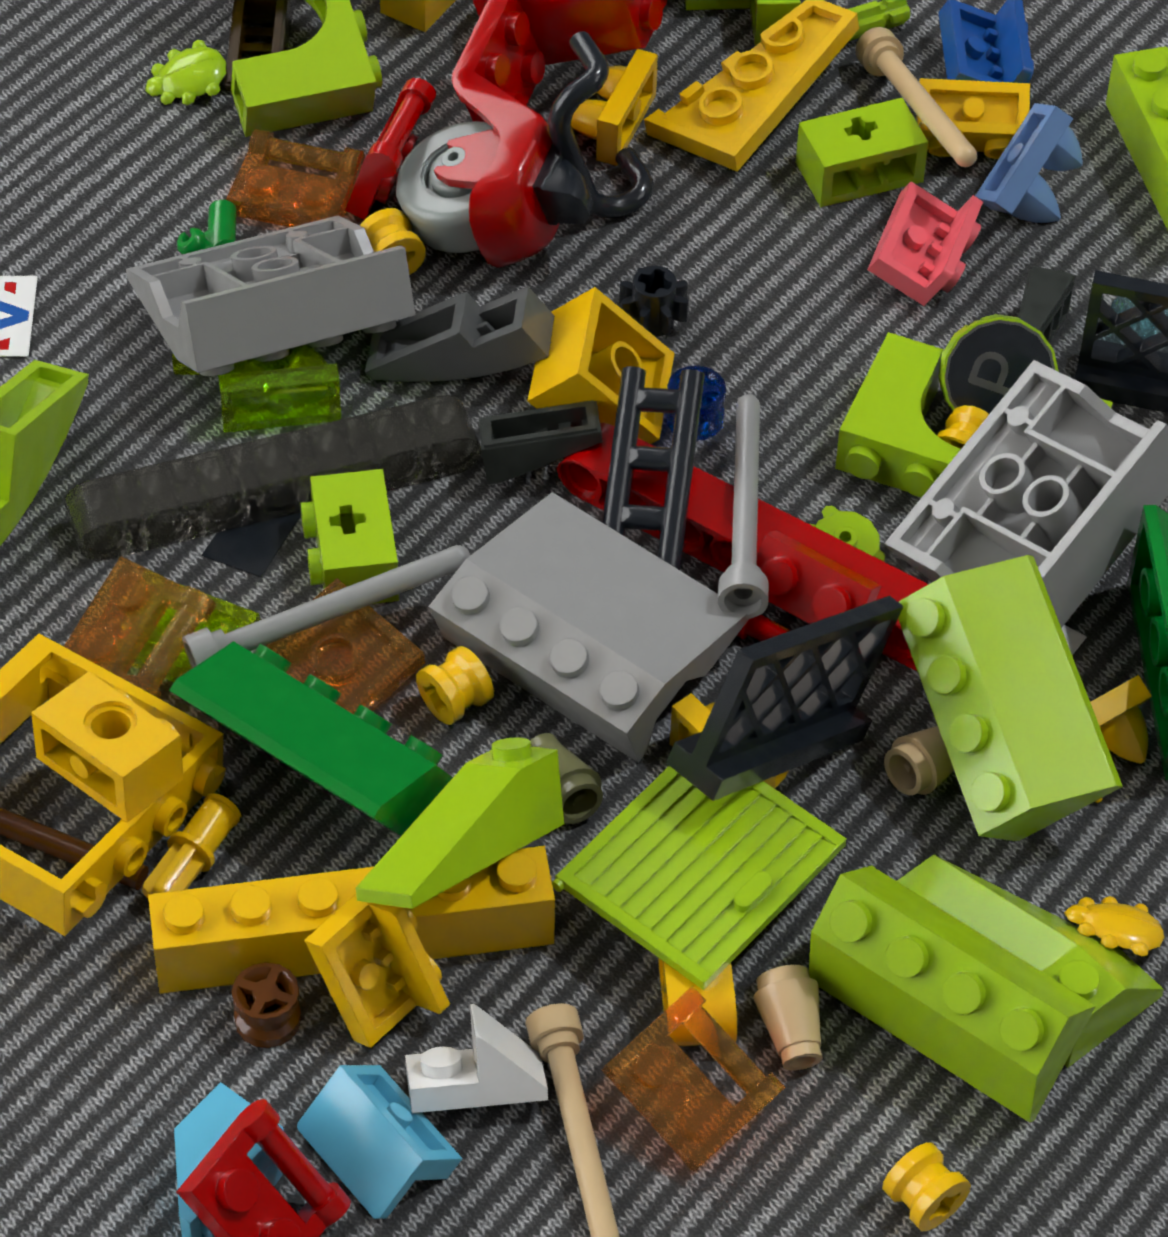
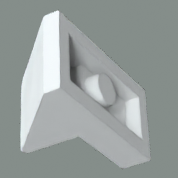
M470 1004L473 1049L456 1050L451 1047H435L422 1054L405 1055L412 1113L548 1100V1088L540 1053L532 1049L531 1046L475 1004Z

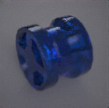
M699 365L687 366L677 370L670 377L667 389H679L682 370L692 369L705 373L697 441L706 440L715 436L722 429L724 423L725 380L718 372L711 368ZM666 413L667 426L673 433L676 414Z

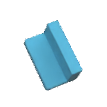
M340 1065L297 1124L298 1131L374 1219L387 1218L415 1180L448 1179L463 1159L422 1112H411L410 1098L381 1065Z

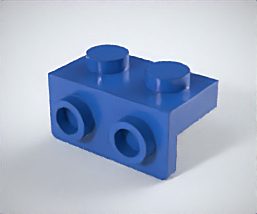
M947 0L938 12L947 80L1029 83L1034 71V62L1031 59L1028 24L1025 20L1023 1L1007 0L997 14L994 15L957 0Z

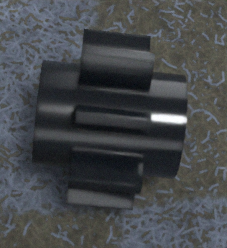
M647 266L638 268L633 282H620L619 303L621 304V309L655 337L671 335L675 321L687 322L688 282L686 280L677 281L673 272L666 267Z

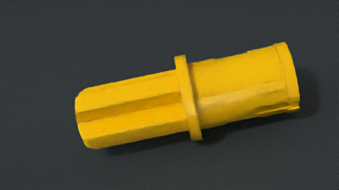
M208 794L203 800L204 803L184 830L173 832L167 840L169 850L142 885V893L147 898L148 894L186 890L200 871L206 872L210 870L215 863L214 852L230 830L240 821L241 813L232 801L220 794Z

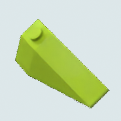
M505 738L491 744L492 750L466 762L356 887L357 901L413 909L564 825L558 750L531 747V741L526 738Z
M932 855L897 880L900 884L1096 1006L1064 1064L1067 1068L1163 996L1164 989L1118 946L1114 949L1106 948L1100 943L1101 938L1096 935L1089 937L1081 935L1077 931L1078 926L936 855Z

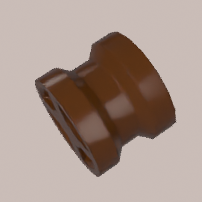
M269 962L253 964L242 970L234 980L231 991L235 1009L234 1020L239 1035L251 1045L263 1048L281 1046L291 1040L298 1032L301 1023L300 993L296 977L289 969L282 965ZM277 1004V1010L263 1013L264 1009Z

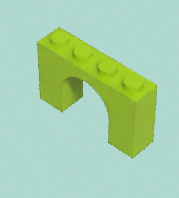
M304 0L316 11L322 22L321 29L312 39L294 49L232 61L231 93L245 137L373 111L375 90L382 88L381 69L375 55L368 56L364 45V42H367L365 19L360 9L353 11L350 0Z
M890 332L887 333L839 429L835 469L853 474L861 479H869L909 492L917 497H922L961 450L940 439L924 420L939 388L938 373L944 349ZM1102 399L1112 409L1113 402Z

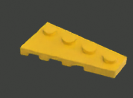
M805 0L760 34L761 42L758 45L742 53L736 51L721 62L722 71L702 85L695 81L680 92L681 101L664 113L657 109L646 117L644 123L647 135L738 172L859 30L857 13L824 0Z

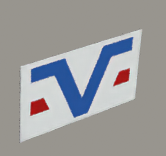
M0 276V357H29L38 276Z

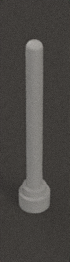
M750 394L741 396L736 405L732 565L720 576L718 582V605L723 612L735 613L737 605L746 611L745 619L757 617L766 610L769 591L768 579L757 566L760 402L755 396Z
M455 545L224 634L222 629L210 632L207 627L182 637L191 668H194L233 641L252 651L260 643L265 646L454 573L470 556V553L464 546Z

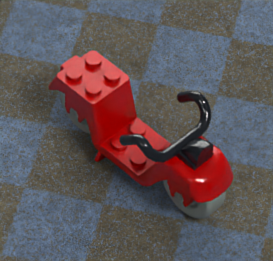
M472 0L479 19L453 70L451 79L454 90L460 101L466 105L472 122L454 124L434 132L416 145L402 163L396 180V195L402 211L412 225L413 233L417 234L420 240L427 246L442 252L468 253L480 250L488 264L501 268L523 261L543 250L555 237L560 224H583L589 220L591 214L600 218H620L634 213L645 206L652 196L654 182L650 172L635 150L631 147L623 148L615 157L616 163L630 182L631 188L615 196L600 194L595 188L573 134L571 120L580 104L597 93L607 81L609 66L604 55L644 49L653 31L660 27L663 9L667 0ZM579 60L586 71L564 87L555 99L547 124L539 113L527 106L536 84H539L544 77L545 65Z

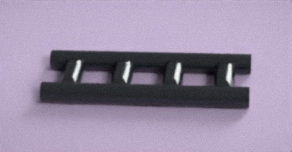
M632 366L623 367L602 523L625 536L626 529L661 531L657 557L680 570L705 373L692 369L682 370L679 389L644 388L646 370ZM641 412L676 414L671 448L637 446ZM633 470L668 472L664 507L629 505Z

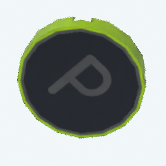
M998 314L982 317L980 320L974 321L970 325H965L954 333L942 352L938 378L944 400L952 411L956 407L967 405L975 406L990 414L1033 360L1059 372L1054 349L1038 329L1018 317Z

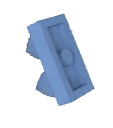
M1034 103L975 196L982 200L983 204L989 209L1008 213L1021 220L1034 223L1059 221L1061 215L1055 195L1039 172L1042 167L1054 171H1069L1080 168L1083 165L1079 142L1073 130L1069 127L1073 118L1057 106Z

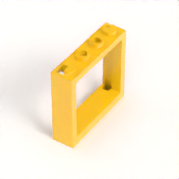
M39 633L0 669V744L31 716L32 711L89 671L111 687L116 686L124 690L135 704L154 717L163 718L170 722L181 735L184 780L127 823L121 819L62 879L0 845V899L66 936L84 917L90 918L100 909L107 893L124 876L130 877L139 870L147 853L163 836L169 837L179 829L186 813L203 796L206 797L208 794L215 793L219 788L226 768L223 767L224 734Z

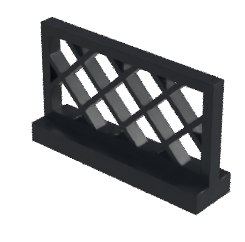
M1095 270L1075 380L1088 386L1101 399L1168 413V353L1157 351L1168 346V316L1163 312L1168 309V284ZM1103 294L1128 298L1135 306L1117 314L1103 299ZM1148 318L1160 332L1142 339L1130 325ZM1115 333L1125 345L1098 339Z
M887 596L739 649L703 731L676 741L666 763L711 800L715 801L862 741L872 723V719L856 707L904 606L891 596Z

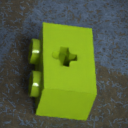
M898 98L799 122L795 163L821 208L906 187L911 181L915 184L924 182L928 140L904 99Z
M383 469L311 476L312 501L300 502L304 539L316 538L317 548L307 549L311 586L323 585L325 596L397 568L398 559ZM399 594L376 603L399 601Z

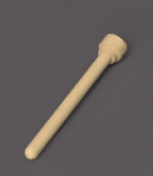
M875 27L866 31L856 44L855 52L858 61L870 74L887 77L959 166H972L977 159L975 148L902 62L904 49L901 42L887 28Z
M569 1004L547 1005L532 1012L525 1021L532 1049L540 1053L541 1059L549 1063L590 1235L591 1237H620L575 1058L580 1051L579 1044L584 1038L578 1010Z

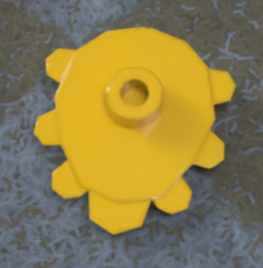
M1108 896L1103 898L1100 904H1095L1094 900L1090 897H1084L1064 912L1069 921L1079 924L1077 931L1081 935L1088 937L1096 935L1101 938L1100 943L1106 948L1114 949L1120 946L1131 949L1136 955L1147 956L1149 950L1160 947L1164 940V932L1159 921L1150 915L1147 906L1141 903L1133 907L1127 904H1119L1114 897Z

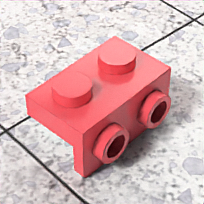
M911 181L897 198L867 270L923 306L940 290L948 293L956 285L964 272L966 264L960 261L962 254L971 247L981 230V225L975 221L983 201L973 195L957 211Z

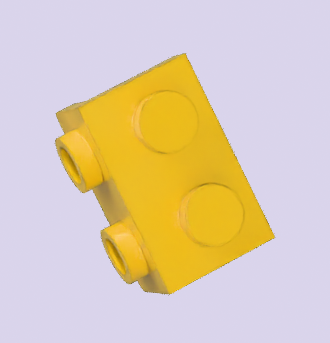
M919 79L920 84L971 143L976 152H984L985 156L992 159L1000 158L1030 111V83ZM917 115V123L928 140L929 153L940 157H951Z
M356 894L304 941L353 1040L371 1048L416 1006L441 1014L450 1006V1002L440 983L442 980L441 970L435 961L426 954L416 932L418 922L409 908L357 901Z

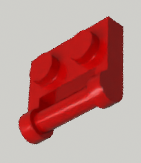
M411 78L405 83L383 131L365 157L345 211L365 220L375 200L386 204L396 184L397 171L400 165H402L418 141L419 136L411 132L420 115L427 113L436 99L435 88L426 80Z
M777 530L765 535L757 555V566L766 575L769 582L768 602L809 624L876 601L881 589V585ZM759 615L749 619L737 634V637L746 639L747 636H750L761 642L791 630L763 615Z
M265 1099L251 1103L237 1116L176 1192L215 1237H319L326 1227L334 1224L347 1212L351 1199L338 1183H328L278 1125L280 1115ZM255 1143L260 1146L307 1201L298 1214L247 1156V1153Z

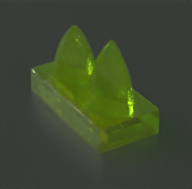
M307 344L295 348L287 359L284 369L266 370L256 361L248 359L237 362L234 365V369L228 372V374L218 375L224 433L342 421L337 363L327 364L324 358Z

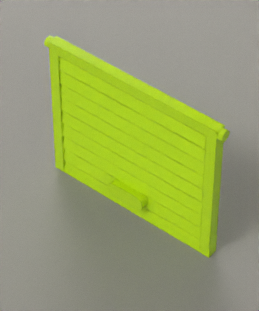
M668 766L555 875L552 886L557 892H561L563 889L695 985L705 990L846 846L847 838L764 781L713 801L672 767Z

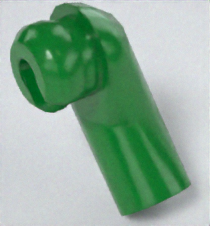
M228 200L212 202L208 208V230L203 232L199 228H190L191 237L182 232L177 240V250L183 255L235 242L236 206Z

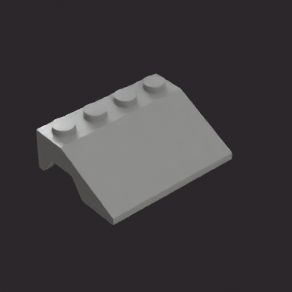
M339 215L126 269L129 283L176 359L202 376L226 374L234 369V363L252 358L261 362L279 360L289 355L290 348L305 344L312 347L335 345L343 340V334L361 329L367 333L388 331L397 326L396 320L416 315L405 247L400 245L374 252L365 228Z
M1033 360L884 544L892 553L932 582L945 575L1025 555L1034 556L1062 628L1138 533L1143 505H1157L1159 507L1168 496V425L1157 420L1150 429L1116 413L1085 384Z
M553 492L470 555L428 606L443 638L457 647L464 646L470 649L482 663L638 763L647 752L657 718L686 681L706 676L749 620L745 619L746 611L737 605L735 613L723 612L718 605V594Z

